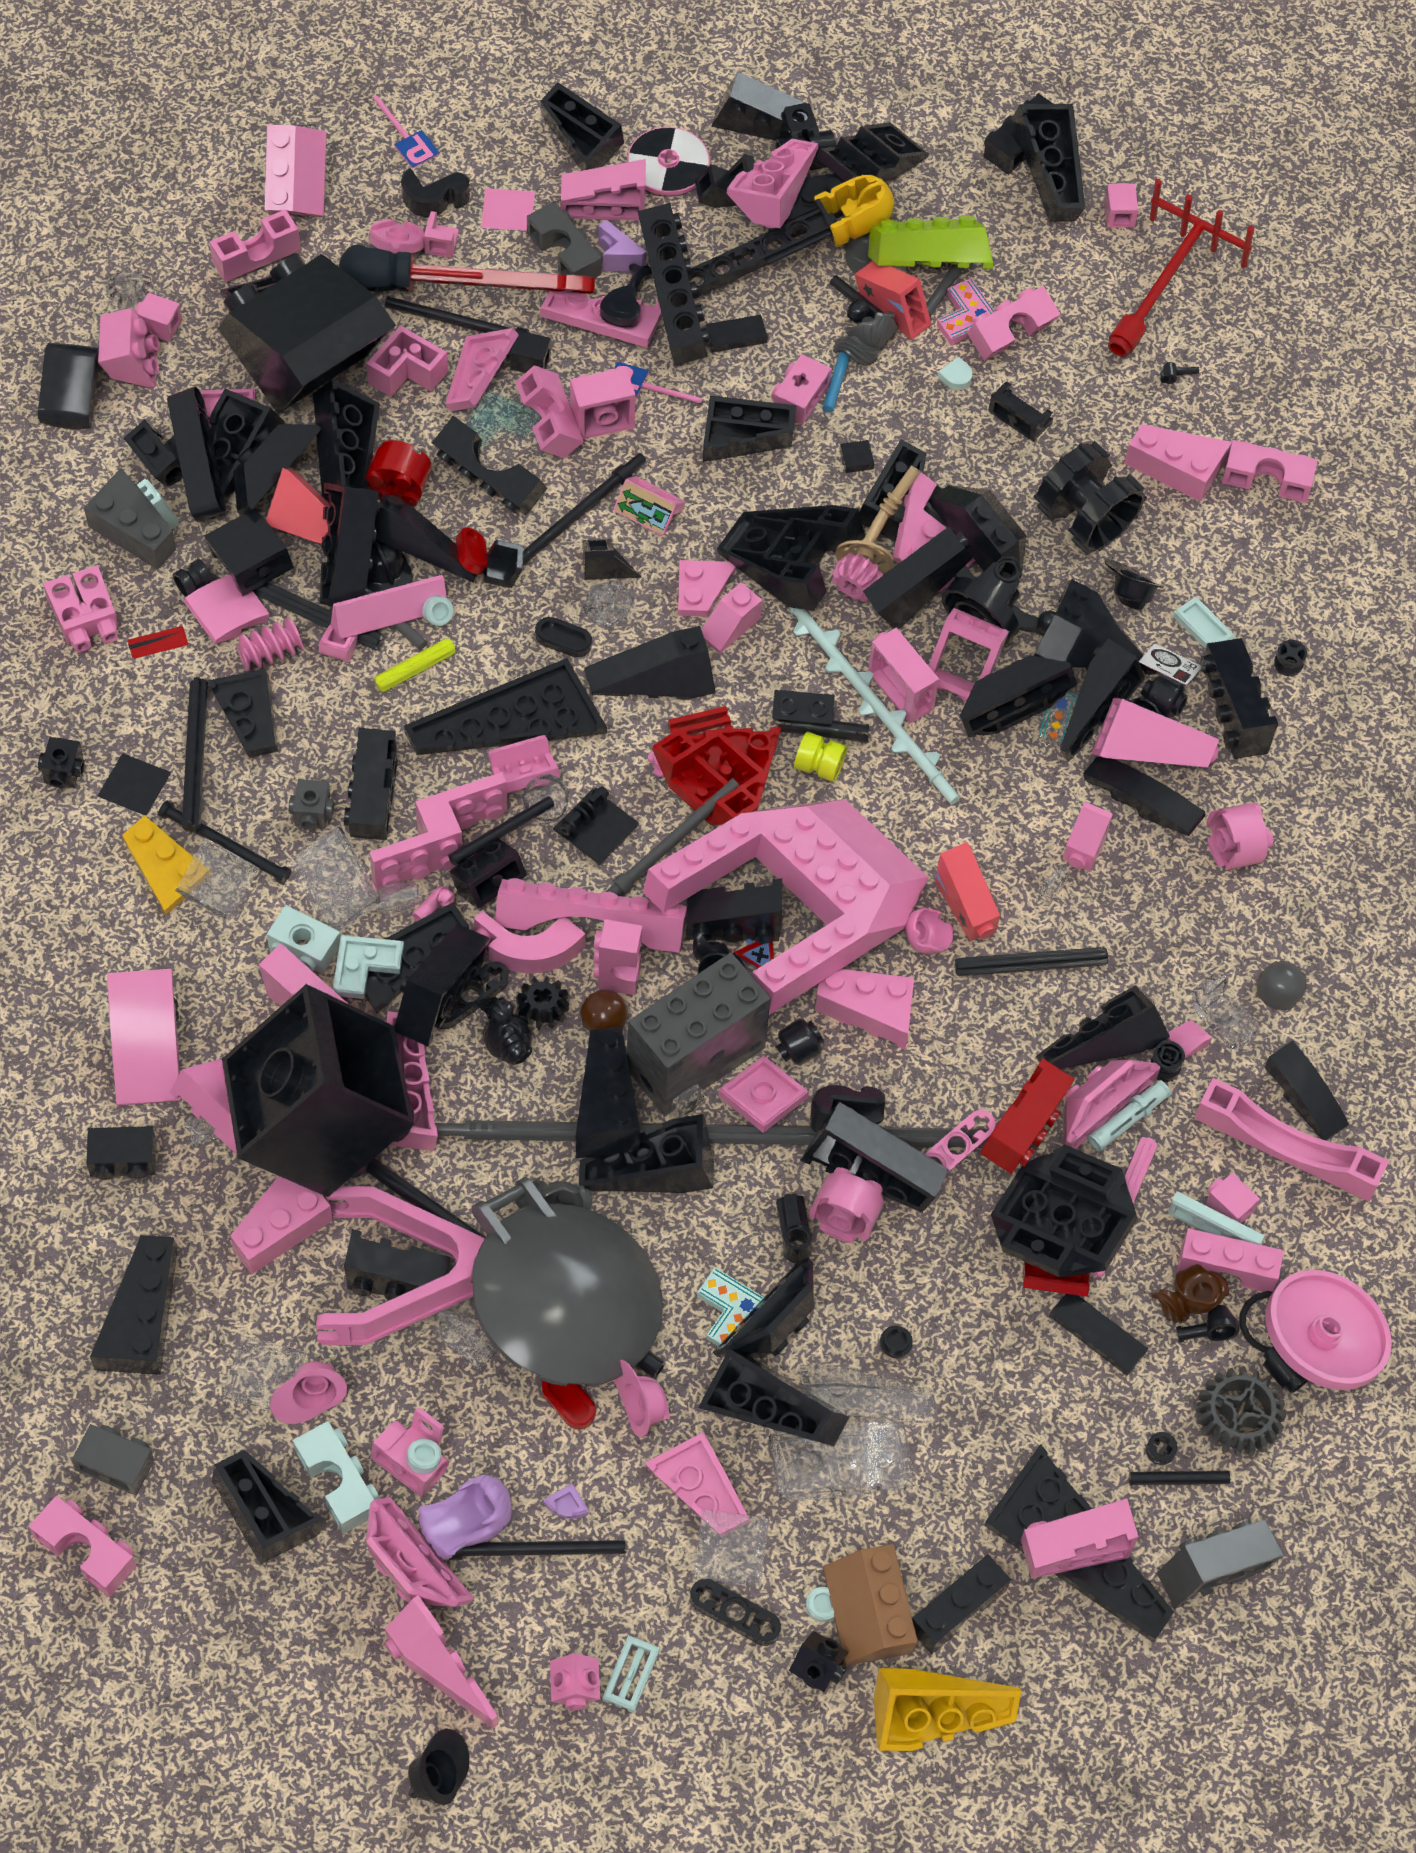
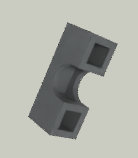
M553 202L527 215V234L542 252L554 246L565 248L564 251L558 253V272L561 275L588 276L593 278L601 275L602 255L600 251L590 245L583 230L576 228L566 210H562L556 202Z

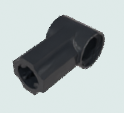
M796 1193L786 1194L776 1199L783 1241V1254L789 1262L797 1263L810 1257L812 1233L809 1229L804 1196H799ZM801 1241L804 1245L793 1246L791 1242Z

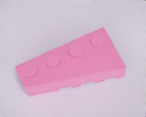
M388 1011L386 1022L395 1026L398 1012ZM396 1033L400 1057L404 1063V1076L410 1105L414 1111V1125L403 1140L392 1142L390 1145L434 1151L438 1134L434 1121V1108L429 1088V1074L426 1068L424 1045Z

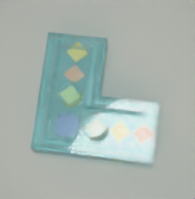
M490 390L466 425L478 434L482 439L481 446L486 448L500 428L526 439L532 431V427L539 421L540 415L536 411Z

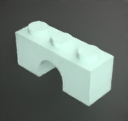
M329 1421L294 1439V1450L310 1478L327 1471L337 1473L342 1478L341 1485L335 1491L325 1496L327 1508L341 1532L345 1534L368 1521L370 1503L374 1499H380L371 1483L367 1486L360 1476L364 1474V1470L357 1457L353 1456L350 1458L347 1454L345 1447L348 1446V1443L339 1428L333 1430Z

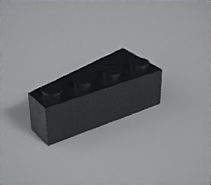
M1242 638L1207 643L1204 655L1200 658L1202 672L1207 673L1209 677V695L1216 700L1217 721L1219 724L1223 723L1224 726L1223 739L1226 749H1231L1233 759L1268 754L1278 727V721L1275 716L1269 717L1268 710H1270L1271 705L1267 697L1261 698V682L1258 676L1252 677L1253 663Z

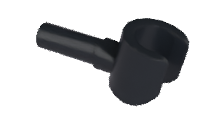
M1167 362L1160 372V381L1172 384L1176 382L1177 375L1199 374V367L1182 368L1177 367L1174 362Z

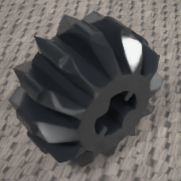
M546 975L543 982H539L534 976L531 979L532 985L523 983L521 986L522 993H518L516 996V1003L519 1005L517 1013L519 1016H525L524 1020L528 1025L535 1021L538 1030L541 1029L542 1023H547L548 1027L552 1029L554 1027V1020L563 1022L565 1019L564 1013L569 1011L568 991L561 989L559 980L550 983V978Z

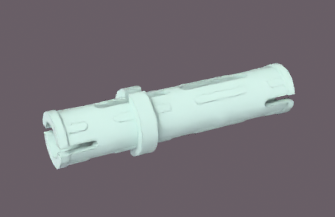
M1157 1080L1141 1095L1136 1094L1130 1098V1103L1087 1136L1092 1147L1098 1152L1103 1151L1106 1146L1142 1117L1148 1118L1152 1114V1109L1171 1096L1168 1086L1162 1080Z

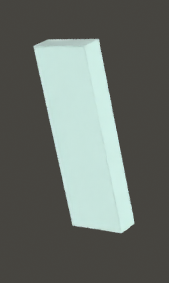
M1178 1191L1168 1210L1169 1215L1203 1232L1261 1245L1265 1236Z

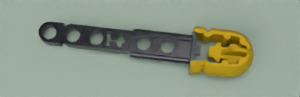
M861 175L833 187L830 193L824 191L814 196L816 210L782 225L781 228H775L749 242L692 267L694 275H690L689 280L691 281L695 277L705 279L703 284L697 286L700 297L830 237L836 247L846 244L849 238L856 239L870 232L872 225L881 224L882 220L891 217L894 198L890 188L881 178L873 175ZM841 210L845 218L837 222L834 213ZM800 229L807 232L803 238L795 239L792 237L793 232ZM777 241L781 243L780 248L770 251L766 248L770 242ZM749 255L752 259L748 261L744 256ZM734 260H736L738 267L734 266ZM721 265L730 267V270L725 274H717L715 272L717 267Z

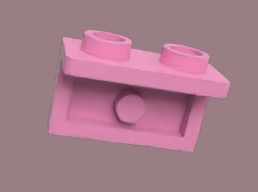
M545 735L492 749L488 752L492 775L503 772L507 781V793H515L523 788L537 784H546L551 780L560 778L559 768L550 753L548 739Z

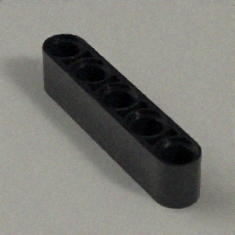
M194 386L168 396L167 402L189 510L195 521L200 522L225 513L226 503L205 402L200 390Z

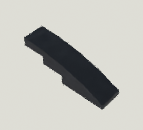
M1097 756L1083 773L1086 782L1110 791L1112 799L1136 808L1141 818L1184 835L1190 836L1206 816L1204 810L1176 791L1115 759Z

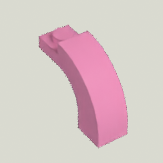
M483 910L474 918V931L490 938L488 945L489 960L502 963L508 970L514 972L543 973L557 969L575 958L586 945V933L566 917L557 919L547 930L533 936H520L509 932Z

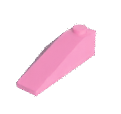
M797 139L789 140L772 151L771 158L765 162L759 160L754 163V169L750 172L742 171L737 174L727 188L728 196L754 224L764 225L767 228H781L791 213L818 150V143Z

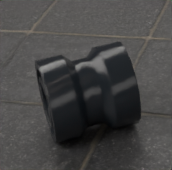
M200 559L191 562L187 571L179 569L172 575L176 586L184 597L214 581L209 569Z
M1164 1041L1158 1044L1150 1061L1151 1063H1157L1161 1067L1157 1080H1162L1163 1082L1175 1080L1180 1074L1185 1060V1053L1183 1048L1173 1041Z

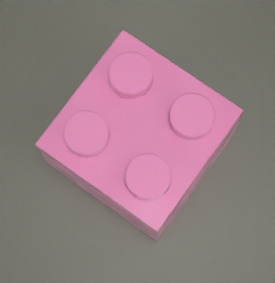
M626 367L609 369L605 372L581 375L570 379V407L583 439L634 429L635 392Z

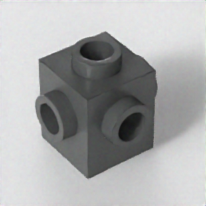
M298 779L296 795L290 796L288 808L289 814L294 816L295 826H300L307 830L326 828L327 817L332 818L334 812V799H330L329 782Z

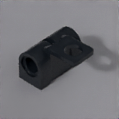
M809 103L785 107L784 115L790 130V137L777 139L775 149L791 139L818 143V150L809 171L827 168L816 156L820 148L836 146L832 130L819 131ZM795 112H803L808 118L804 122H797L792 118V115Z
M144 419L123 438L153 477L163 485L172 486L183 479L174 436L165 441L158 430Z

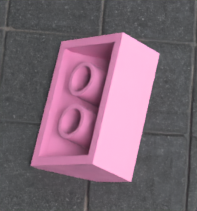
M267 124L265 211L268 214H275L286 209L289 215L324 216L326 131L293 125Z

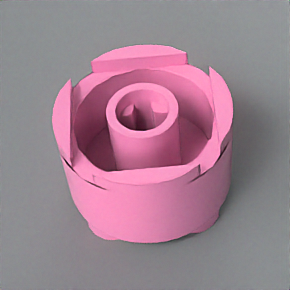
M1246 803L1214 810L1207 818L1206 828L1212 827V836L1207 837L1209 849L1216 864L1219 867L1225 866V870L1261 863L1266 858L1268 847L1273 846L1272 832L1265 827L1262 810L1258 803Z
M838 1167L834 1170V1173L825 1177L810 1208V1218L812 1221L816 1218L821 1223L819 1229L833 1238L846 1243H853L854 1238H862L861 1242H864L869 1238L884 1206V1200L881 1195L883 1188L875 1181H866L852 1175L849 1170Z

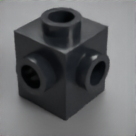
M49 737L45 753L41 752L38 759V770L42 772L44 783L56 788H75L77 777H82L84 773L85 760L83 759L80 741Z
M812 1631L801 1645L789 1672L803 1679L804 1683L809 1687L825 1692L832 1682L838 1685L848 1668L843 1662L849 1652L843 1649L834 1639L823 1637L817 1632Z

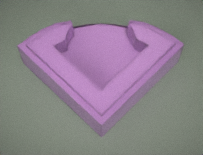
M573 1484L566 1486L543 1500V1504L549 1511L562 1518L577 1519L589 1515L587 1506Z

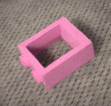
M954 608L946 618L929 667L939 678V690H948L957 694L960 699L967 701L975 683L938 668L951 632L991 649L980 677L982 679L994 672L1009 631Z
M897 627L888 633L882 632L877 635L872 641L868 671L873 673V680L898 710H905L907 713L905 719L910 724L934 710L939 678Z

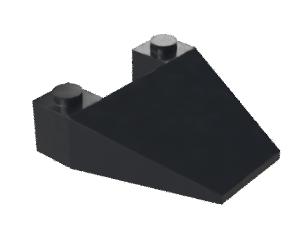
M825 505L749 511L741 514L718 546L717 552L787 607L814 611L827 592L820 565H818L819 561L826 551L836 552L837 547L844 542L863 540L865 533L859 509Z

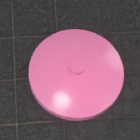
M1303 1270L1286 1277L1271 1294L1265 1313L1266 1327L1270 1340L1281 1358L1300 1376L1322 1387L1336 1390H1351L1363 1387L1373 1381L1386 1366L1392 1347L1391 1333L1387 1320L1371 1296L1354 1282L1328 1271Z

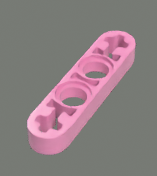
M976 1110L927 1151L925 1155L939 1160L941 1165L949 1169L948 1172H950L989 1138L996 1126L994 1117L988 1111ZM974 1118L978 1120L985 1118L988 1121L985 1126L987 1132L985 1133L982 1130L976 1132L971 1138L977 1142L972 1144L969 1136L960 1129L965 1127L966 1132H969L976 1124L973 1120ZM953 1137L961 1138L966 1146L965 1151L959 1155L952 1154L947 1145L949 1139Z

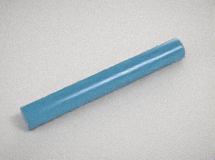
M841 351L839 352L822 410L828 413H832L850 358Z

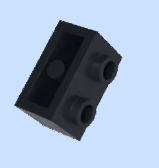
M500 839L492 842L449 871L458 894L477 909L498 895L502 879H523L527 876L519 853Z
M153 1126L88 1128L86 1164L90 1177L102 1180L112 1179L114 1176H128L134 1179H141L147 1175H155L156 1136Z

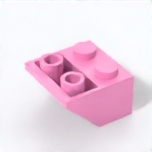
M132 308L100 315L98 363L111 379L148 388L156 387V375L159 373L157 351L160 350L158 337L152 334L143 318H140Z

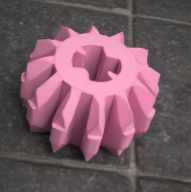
M848 553L835 565L832 572V582L838 585V591L845 593V597H852L855 602L858 600L867 602L868 598L863 590L884 574L878 570L879 565L873 564L870 558H863L860 553L857 555Z

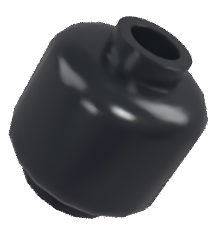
M1159 675L1153 681L1148 680L1141 691V696L1156 704L1161 715L1167 718L1179 716L1188 699V695L1185 694L1184 685L1164 675Z
M800 1018L778 1032V1039L781 1043L776 1045V1048L785 1062L791 1059L794 1064L800 1066L821 1053V1043L824 1042V1039L812 1020L806 1022Z

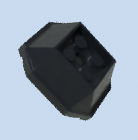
M1067 1145L1054 1149L1053 1153L1028 1161L1025 1167L1021 1166L991 1213L1002 1252L1058 1277L1106 1271L1137 1221L1136 1211L1122 1169ZM1065 1218L1070 1219L1066 1222H1059L1060 1220Z

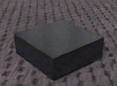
M869 440L840 444V453L845 473L874 469V460Z

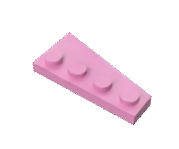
M549 291L540 308V317L645 348L648 347L662 319L659 302H656V306L643 305L642 300H636L641 310L639 322L632 327L616 326L604 321L600 317V304L605 296L590 299L587 294L555 291Z

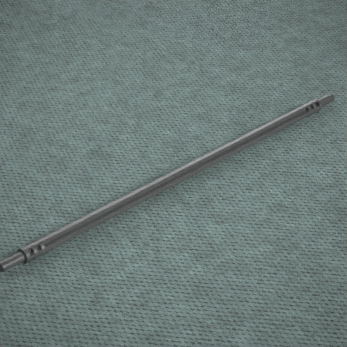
M465 1120L464 1123H435V1126L437 1127L438 1136H464V1139L575 1141L577 1122ZM639 1123L640 1133L645 1131L646 1135L664 1127L662 1123ZM706 1124L710 1143L809 1145L816 1134L811 1126L773 1125L766 1132L762 1133L754 1125ZM882 1127L912 1147H933L954 1129ZM965 1128L960 1129L969 1136L972 1144L977 1142L971 1138L979 1130L987 1132V1129H971L969 1132H966ZM958 1137L949 1139L947 1144L948 1147L966 1148L964 1141ZM988 1138L977 1148H983Z

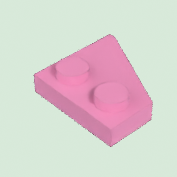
M680 560L678 616L707 617L714 607V602L723 593L729 578L736 572V567L730 562Z

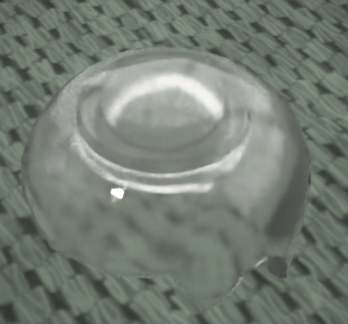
M551 774L536 776L528 783L522 797L523 810L547 796H550L555 804L554 807L532 819V821L540 824L555 823L564 815L568 806L569 789L561 778Z

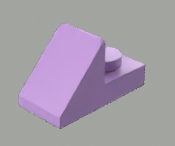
M607 219L598 225V243L605 251L602 256V271H630L629 265L632 263L646 266V251Z

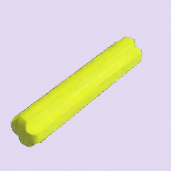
M449 638L441 640L375 676L374 680L377 688L381 692L389 690L455 654V646Z

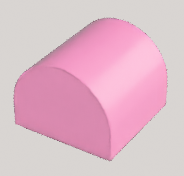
M329 624L319 642V653L349 662L356 648L357 635L340 639L332 625Z

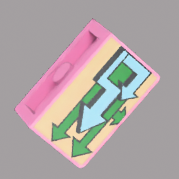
M634 476L625 480L614 506V511L660 535H664L673 515L682 512L686 501Z

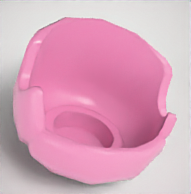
M922 907L913 911L905 925L906 937L910 945L919 953L932 955L949 949L953 941V927L950 923H945L940 919V911Z

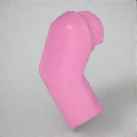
M437 887L412 913V917L416 921L436 912L441 906L445 907L453 903L455 894L449 891L448 887Z

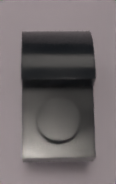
M744 154L729 170L710 164L695 180L699 203L714 208L737 206L728 196L727 188L737 174L742 171L748 173L754 169V157Z

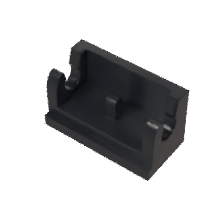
M1007 381L996 392L992 393L988 411L1034 442L1052 424L1053 418L1050 416L1053 412L1047 409L1042 414L1012 393V390H1010L1012 384Z

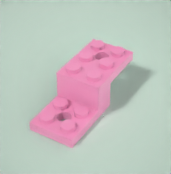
M503 772L415 801L417 831L419 835L369 852L372 881L376 891L381 889L391 890L398 887L401 882L413 878L415 880L423 879L433 871L442 868L449 870L456 867L457 865L454 866L448 856L463 847L461 830L468 829L476 822L484 819H497L503 813L508 812L507 781Z

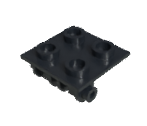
M603 786L593 788L553 828L555 832L599 865L639 825V822L607 799L609 792Z

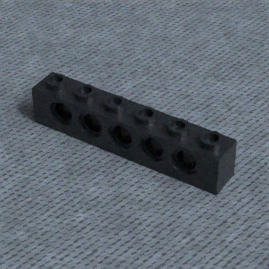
M670 203L637 211L674 364L678 365L708 357L705 346L711 343L707 328L701 329L700 322L705 321L701 304L695 305L694 299L699 298L696 282H690L689 276L694 275L690 258L684 259L683 253L688 252L684 235L679 236L677 231L683 229L679 212L673 214Z

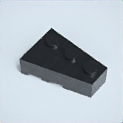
M737 71L718 103L711 127L776 141L777 139L790 137L784 108L806 102ZM795 112L792 115V118L797 122H804L808 118L803 112Z
M557 82L540 101L545 122L582 171L603 167L624 144L620 123Z
M782 878L773 879V885L755 887L754 882L745 883L744 889L726 892V887L724 886L703 889L687 898L686 940H694L697 937V933L701 932L706 941L725 940L729 943H737L751 939L763 944L779 941L782 918Z

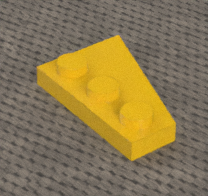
M145 815L122 835L123 841L146 878L165 916L210 877V871Z

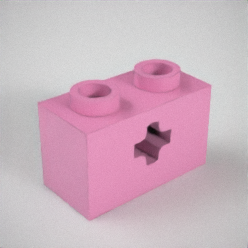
M801 354L796 363L792 362L788 366L783 382H778L775 385L771 394V398L774 399L773 403L796 405L795 421L803 425L829 387L832 368Z

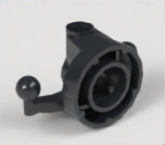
M1003 557L997 562H993L978 578L965 565L954 576L955 580L942 593V604L948 615L956 608L1009 631L1003 648L1009 644L1019 630L1036 632L1043 637L1055 614L1054 611L1049 610L1036 617L1023 612L1014 605L1020 597L1017 587L1020 582L1021 566L1012 557ZM1000 572H1007L1012 578H1004L1000 575Z

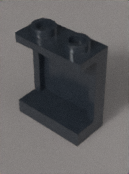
M256 508L204 535L211 554L214 558H218L233 577L235 585L242 596L294 568L286 546Z

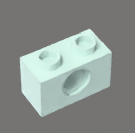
M285 905L267 933L268 946L271 952L281 943L312 972L315 970L321 974H324L338 952L341 939L340 931ZM300 940H308V941H309V942H308L307 944H305V945H298V944H296V943H297L298 941H300Z

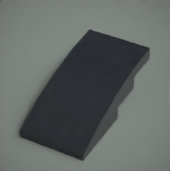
M889 122L861 126L856 135L841 137L835 147L820 148L816 158L844 182L861 175H873L885 182L921 163L929 156V153Z

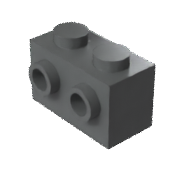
M90 1424L72 1458L75 1470L137 1496L155 1461L152 1450L149 1449L150 1446L138 1438L125 1439L119 1436L118 1431L109 1426L101 1425L99 1428Z

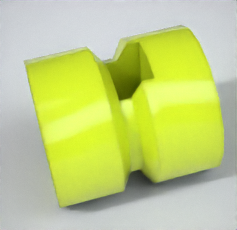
M807 731L797 751L794 769L808 774L816 771L819 778L834 783L843 766L847 745L833 740L824 743L822 736Z

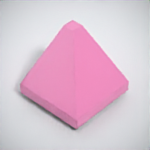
M1192 1020L1169 1031L1170 1037L1167 1038L1168 1041H1173L1183 1048L1185 1058L1208 1047L1211 1039L1210 1035Z

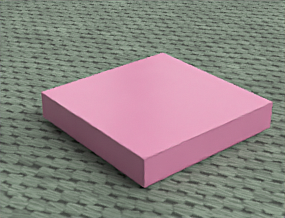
M764 1055L718 1091V1097L762 1133L766 1132L807 1100L809 1091Z

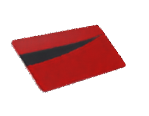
M183 626L127 640L133 659L188 645Z

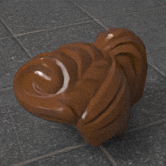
M1196 1264L1176 1274L1174 1280L1175 1292L1160 1289L1159 1292L1151 1293V1297L1156 1298L1160 1302L1162 1313L1167 1321H1172L1174 1324H1182L1188 1320L1191 1313L1202 1314L1219 1306L1223 1299L1229 1295L1230 1290L1226 1279L1222 1275L1213 1271L1207 1272L1201 1265Z

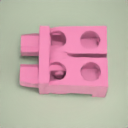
M98 565L72 573L75 589L69 575L43 583L47 601L55 614L66 643H71L77 653L89 650L92 647L89 639L91 636L100 634L103 643H110L118 639L116 613ZM87 577L96 578L94 580L82 583V581ZM59 586L67 587L66 589L53 593L55 588Z

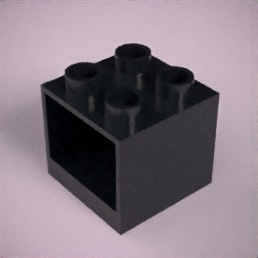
M305 984L222 1058L238 1159L326 1197H329L350 1178L359 1177L366 1170L372 1159L392 1142L403 1140L414 1125V1111L410 1105L404 1076V1063L400 1057L395 1027L308 984Z

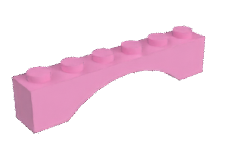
M512 878L509 880L502 879L497 895L495 921L502 927L518 930H527L551 919L571 916L642 925L641 942L649 949L680 953L687 906L677 904L663 913L652 901L641 896L629 898L617 896V894L612 892L594 893L587 892L579 887L567 889L556 887L550 883L532 884L525 883L521 879Z
M1212 1078L1194 1118L1370 1202L1389 1163V1160L1364 1148L1329 1142L1296 1130L1265 1112L1241 1090L1215 1078Z

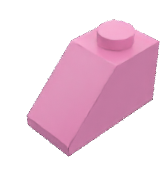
M740 582L719 601L701 629L705 642L721 654L761 619L763 599Z
M1084 802L1066 844L1063 860L1068 861L1074 868H1084L1091 872L1105 844L1113 814Z

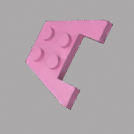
M922 472L911 485L908 494L904 498L903 506H905L903 522L899 523L893 559L898 564L946 529L944 525L924 511V507L937 484ZM974 558L966 564L967 567L975 562ZM953 577V578H952L941 590H939L938 592L943 591L950 583H952V581L955 580V578Z

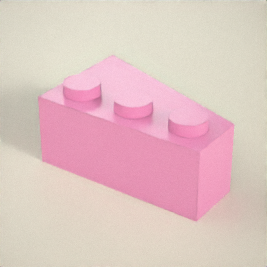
M646 159L562 174L561 209L566 210L570 217L575 219L640 221L637 211L644 210Z
M840 969L818 983L815 1011L849 1026L855 1025L869 1031L870 1035L877 1038L879 1036L896 1043L897 1047L905 1050L909 1033L914 978Z
M1126 1498L1048 1523L1040 1521L1030 1524L1023 1532L1021 1544L1032 1579L1127 1559L1130 1557L1136 1544L1138 1534L1129 1502Z

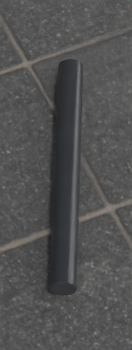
M550 796L543 798L449 854L450 862L454 866L492 842L499 840L555 806L553 799Z

